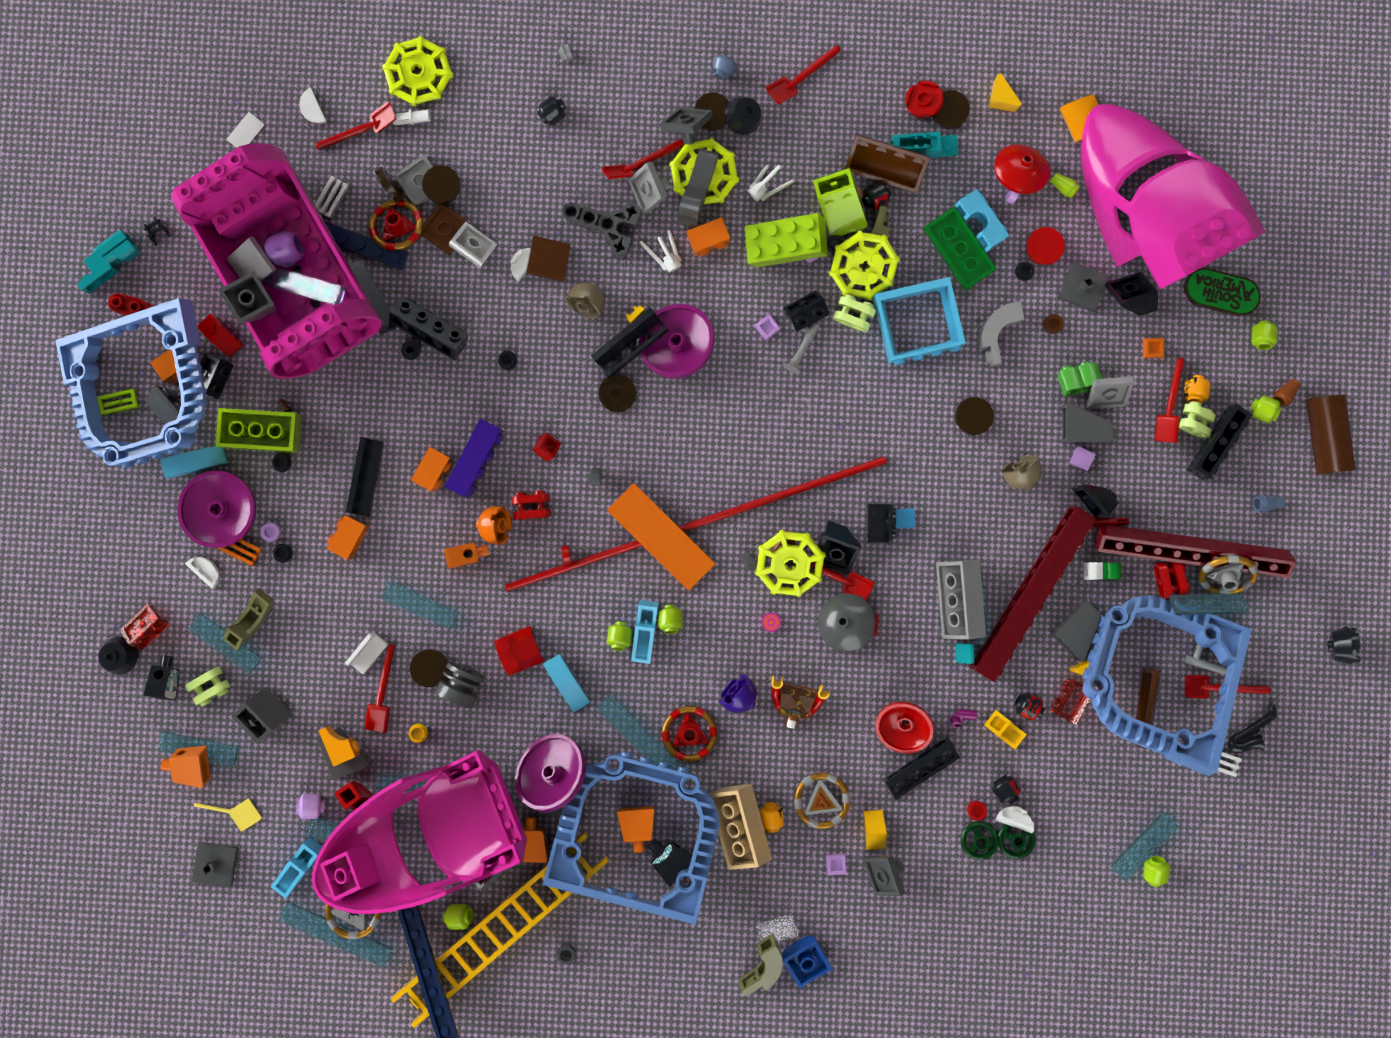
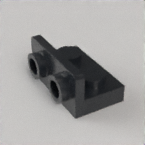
M816 290L783 307L785 315L792 321L796 331L830 314L824 298Z
M205 352L200 363L202 365L201 373L205 380L203 382L204 388L207 390L205 394L219 399L234 365Z
M867 504V542L891 543L896 538V527H893V519H896V508H893V504Z

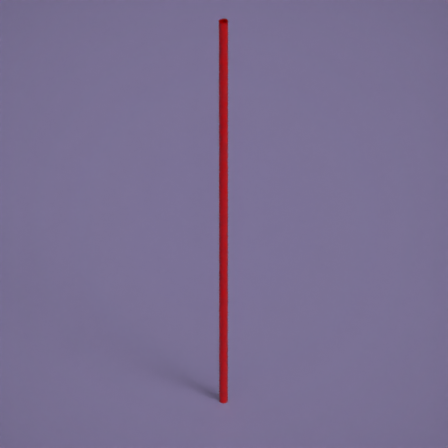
M884 456L682 524L678 527L683 532L887 464V460ZM635 540L573 561L571 564L561 565L505 584V588L508 592L624 553L642 545Z

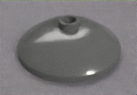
M839 594L829 599L823 605L818 617L819 632L823 640L830 647L845 652L855 651L862 648L871 639L875 630V615L870 605L861 597L853 594ZM843 618L847 621L845 625H841Z

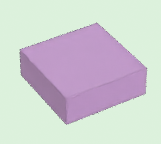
M770 314L754 325L765 341L781 330Z
M1077 446L1069 464L1087 472L1096 454Z
M845 853L826 855L827 875L847 874Z

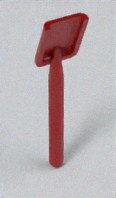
M834 46L798 74L791 82L787 77H782L766 86V91L778 105L794 97L798 93L795 85L801 83L841 51L840 46Z
M387 101L370 115L371 122L317 142L315 144L316 149L321 150L366 132L373 128L375 133L381 132L397 119L392 104Z
M679 139L634 162L630 166L626 164L602 166V172L608 179L632 177L633 171L641 168L645 163L653 162L683 147V140Z
M1178 358L1176 361L1166 406V415L1159 414L1156 417L1154 441L1178 443L1180 418L1179 416L1172 415L1183 371V358Z
M810 562L811 569L815 570L816 562ZM824 566L822 569L823 575L844 583L843 593L853 594L867 601L875 582L854 572H851L848 578H845Z
M393 644L387 646L376 704L370 703L367 705L366 730L382 733L388 731L390 708L382 704L385 698L395 649Z
M1186 675L1185 697L1207 699L1209 698V690L1219 692L1222 684H1209L1208 676ZM1238 685L1237 693L1269 694L1271 692V688L1268 686Z

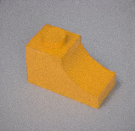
M331 725L318 730L333 767L360 755V746L353 737L345 738L338 735Z

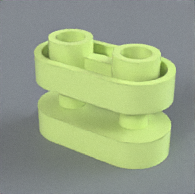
M851 295L841 296L838 305L842 307V310L835 311L832 319L856 330L868 332L871 324L866 322L867 317L874 318L876 309L873 308L874 305L869 302L860 303ZM849 311H852L854 313L859 314L860 317L857 318L852 315H849L848 313Z
M1198 402L1185 404L1183 413L1188 418L1181 419L1179 428L1199 438H1210L1212 429L1207 427V424H1213L1216 415L1211 409L1201 407L1202 404Z
M220 666L185 685L188 692L195 690L197 696L193 698L196 706L201 705V707H204L212 702L211 698L217 695L219 698L229 692L228 688L231 686L228 680L221 682L219 676L223 674ZM212 681L214 686L204 691L202 686Z

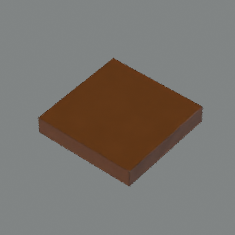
M439 203L424 223L421 236L450 256L454 249L449 246V242L465 222H469L444 204Z
M533 235L525 274L563 283L571 244Z

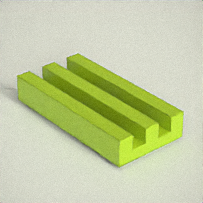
M133 388L98 396L97 401L100 415L106 416L141 408L138 403L139 398L136 395L137 389ZM130 394H131V397H130V398L121 399V400L112 401V402H108V403H104V404H103V401H104V400H108V399L117 398V397H121V396H125V395H130ZM133 402L130 405L104 410L107 407Z

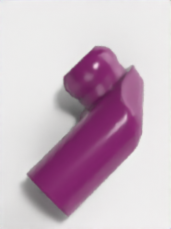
M959 709L950 718L951 726L958 729L965 719L976 720L977 711Z

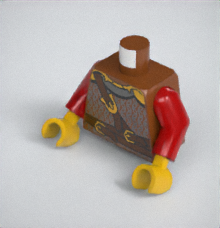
M774 676L771 677V699L779 713L787 716L785 727L796 729L798 718L807 720L808 717L813 716L830 695L831 689L829 688L827 692L822 691L823 685L819 686L818 691L814 688L783 682L782 676L779 681H775Z

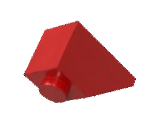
M211 313L197 325V328L206 338L229 358L243 346L242 342L229 328Z

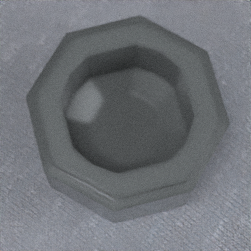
M592 468L590 470L589 481L592 486L601 485V468Z
M750 551L741 555V560L747 569L752 570L757 567V563Z
M563 944L557 951V960L563 965L571 964L576 958V950L570 944Z

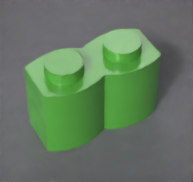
M1090 361L1081 363L1079 367L1065 366L1057 376L1064 397L1090 392L1093 381L1095 379H1103L1098 364L1096 362L1091 363Z

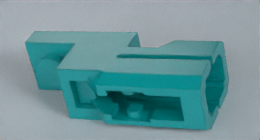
M940 132L892 135L890 140L891 145L930 156V158L958 156L957 135L941 136Z
M121 229L96 246L93 249V254L83 260L92 273L83 276L81 281L77 283L80 290L90 294L120 272L116 267L121 262L129 263L141 254L126 232Z

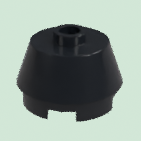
M744 96L732 99L725 110L728 128L736 134L747 135L753 133L761 122L759 104L754 99Z
M1346 626L1330 633V641H1327L1328 652L1332 653L1334 661L1350 665L1352 663H1360L1361 657L1357 656V653H1359L1361 646L1359 633H1356L1357 628H1348Z
M119 636L107 640L98 654L100 665L114 675H123L130 672L135 667L139 658V650L136 644L128 638Z

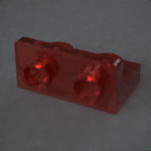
M147 603L120 629V632L130 646L143 650L163 632L169 623L159 616L153 605Z

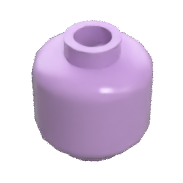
M302 794L300 799H297L296 814H299L301 819H318L320 813H324L325 801H321L319 794Z

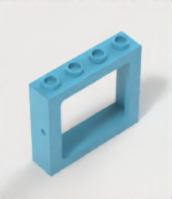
M950 277L874 295L873 301L888 364H904L905 360L911 358L913 361L924 359V355L931 354V357L942 355V351L949 350L950 353L957 352L966 344ZM938 291L943 305L950 341L897 353L885 303Z

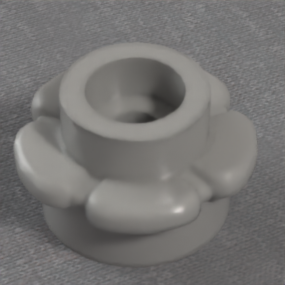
M561 44V49L558 50L562 61L566 60L569 63V60L574 58L568 44Z

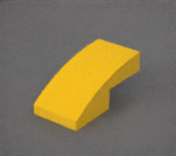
M997 710L994 711L984 724V726L1014 750L1027 735Z

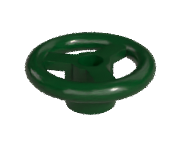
M982 821L967 825L960 838L962 850L968 857L975 860L990 858L998 848V834L990 824ZM979 827L987 829L991 833L993 841L981 834ZM973 829L975 837L972 845L968 848L966 838ZM979 839H983L982 844H978ZM989 846L991 847V849L984 854L973 853L976 849H978L979 851H985L989 848Z
M1004 824L998 832V846L1001 852L1012 859H1021L1028 856L1035 847V833L1022 831L1021 833L1011 834L1007 830L1013 826ZM1030 836L1029 846L1026 850L1021 852V850L1024 849L1027 845L1026 837ZM1003 837L1010 840L1011 845L1014 847V853L1006 849ZM1019 837L1020 841L1015 843V839Z

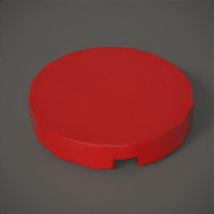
M920 81L915 86L913 85L909 88L905 103L908 112L918 119H927L940 111L943 106L944 96L938 84L932 81Z
M1041 227L1033 231L1026 242L1028 257L1038 265L1046 266L1057 262L1065 249L1062 235L1050 227Z

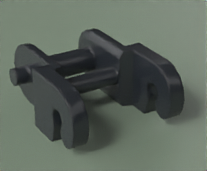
M154 217V221L149 225L144 224V230L148 231L149 234L147 236L155 246L158 243L154 239V234L158 231L163 230L168 237H171L168 229L161 225V220ZM158 225L159 228L152 232L151 228Z

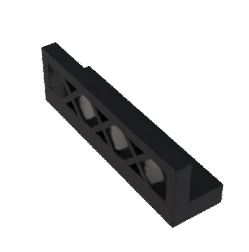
M351 259L347 260L382 321V326L379 330L380 335L398 328L389 323L390 310L362 261L353 263Z
M649 308L593 353L591 357L610 379L669 330L658 315ZM658 323L662 329L657 333H651L652 327ZM646 337L645 343L636 345L638 338ZM631 349L630 355L626 358L621 357L622 351ZM610 361H616L615 367L608 371L605 365Z
M360 437L346 513L370 517L385 442Z
M946 737L884 778L883 781L897 800L959 759L960 756L954 749L950 739ZM949 749L954 755L948 760L940 759L941 755ZM936 760V766L933 770L924 769L925 765ZM920 771L918 780H908L910 775ZM903 781V790L896 793L892 787Z

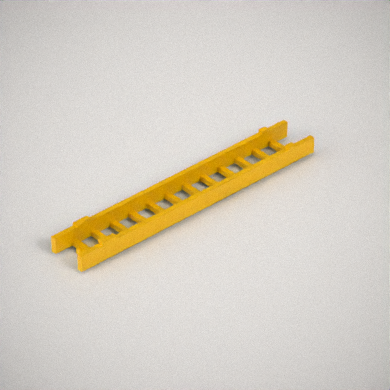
M585 831L576 840L582 843L588 837L587 832ZM574 847L567 848L568 854L570 852L573 855L577 854V850ZM580 856L578 860L587 871L585 873V882L608 863L609 859L607 856L602 858L592 868ZM548 864L435 959L438 969L453 986L446 992L447 999L572 894V892L568 891L561 893L559 889L549 887L557 898L549 905H546L534 891L531 885L540 878L544 880ZM524 891H527L542 908V911L533 918L516 900ZM510 903L528 922L518 931L501 912ZM495 916L500 919L512 934L503 944L486 925ZM481 928L497 946V949L489 956L483 952L472 938ZM466 941L483 960L474 969L470 967L456 950ZM451 954L468 973L459 982L442 964V961ZM417 975L390 999L394 1003L406 992L409 994L411 1003L417 1010L420 1008L423 1011L413 1020L411 1025L414 1028L429 1016L427 1006L412 989L419 982Z

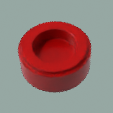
M561 546L564 565L571 564L572 559L569 546Z
M974 800L968 804L967 814L971 819L980 821L986 817L987 808L981 801Z

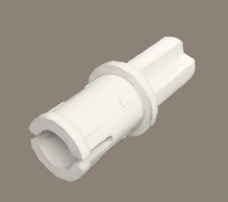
M428 109L414 112L409 110L406 113L395 114L397 119L393 124L396 126L431 122L430 111Z

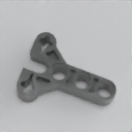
M700 148L688 186L680 202L678 224L690 228L698 227L719 153Z
M572 202L564 205L562 212L568 223L604 235L611 246L614 258L622 260L628 256L632 245V238L621 235L617 231L622 226L637 230L641 219L640 208L637 204L628 203L623 209L608 214ZM570 210L577 211L573 217L567 216V213ZM632 210L635 211V214H633L629 220V213H631ZM586 217H595V220L593 222H585ZM605 222L613 223L610 229L603 228ZM622 245L623 250L617 252L616 248H620V246Z

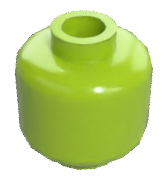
M1263 320L1252 327L1251 343L1258 350H1269L1277 344L1278 328L1275 324Z
M1263 395L1259 400L1255 398L1250 409L1253 410V418L1270 423L1271 421H1276L1282 407H1280L1278 400Z
M665 605L664 609L658 612L659 629L664 631L665 634L678 633L679 629L683 627L682 611L679 608H675V605Z
M615 622V625H611L608 628L606 642L611 646L612 650L625 651L626 648L631 646L633 630L625 622Z
M1150 857L1144 862V879L1154 887L1167 884L1170 878V864L1163 857Z
M450 904L443 913V922L446 923L450 930L467 929L473 921V911L467 904Z

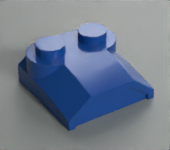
M813 936L803 937L786 947L781 954L783 963L799 989L833 970L817 939Z

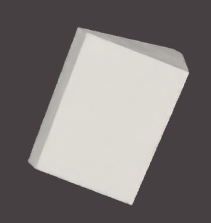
M467 222L462 225L449 242L451 248L479 268L482 267L497 246L494 241Z

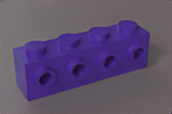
M480 418L444 487L465 498L473 496L477 489L475 484L478 478L482 479L486 471L484 467L487 461L490 462L492 460L496 444L499 445L504 437L502 434L503 430Z

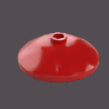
M1022 144L1009 145L998 153L994 161L996 177L1002 185L1013 192L1020 194L1036 193L1042 190L1049 181L1051 172L1049 163L1044 155L1033 147Z
M894 702L885 706L879 712L875 722V730L879 740L887 748L898 753L912 754L925 749L930 744L934 734V725L929 714L920 706L910 702Z

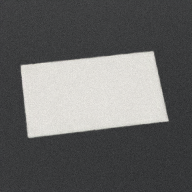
M248 112L226 140L236 148L247 145L265 124Z

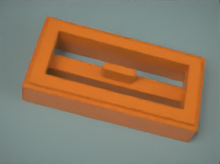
M244 539L240 540L239 543L255 550V554L236 544L230 547L252 557V560L226 547L218 548L250 566L255 565L262 551L261 548Z

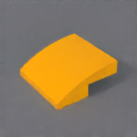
M1094 94L1075 100L1059 109L1075 143L1082 139L1087 115L1094 107L1099 105Z

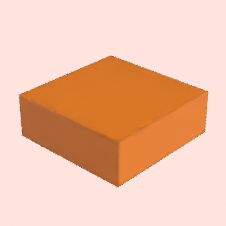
M1144 338L1143 358H1164V338Z

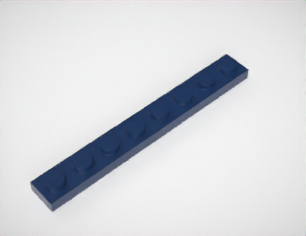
M324 221L340 248L403 270L409 252L383 249L372 238Z
M419 906L397 910L436 1038H459Z

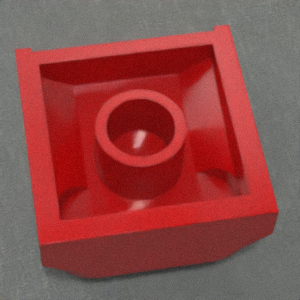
M531 626L494 640L496 651L508 676L544 662L534 639Z

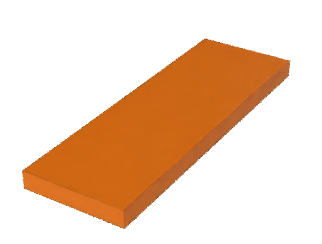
M635 483L607 509L688 591L715 565V562Z

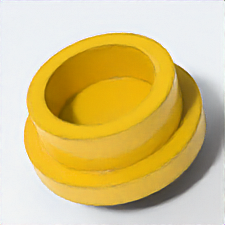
M418 723L410 727L408 735L411 741L421 743L426 740L428 730L425 725Z

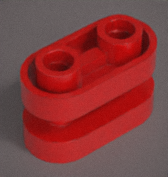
M121 293L111 295L108 300L109 308L123 316L153 307V305L140 298Z
M545 490L534 491V495L518 492L515 493L514 497H511L512 505H518V512H512L513 520L551 517V509H545V503L550 502V494H546ZM537 503V510L526 511L525 504Z
M1164 562L1154 564L1153 569L1160 597L1165 598V600L1173 599L1174 592L1177 597L1188 595L1190 584L1185 577V564L1168 562V566Z

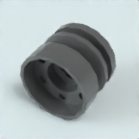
M448 662L446 667L451 671L445 670L443 675L450 680H440L435 694L453 704L465 708H473L477 695L471 691V688L480 690L482 686L477 682H484L486 677L477 672L476 669L465 664Z

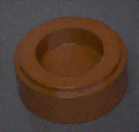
M1057 314L1047 316L1043 321L1044 330L1049 334L1058 333L1063 328V319Z

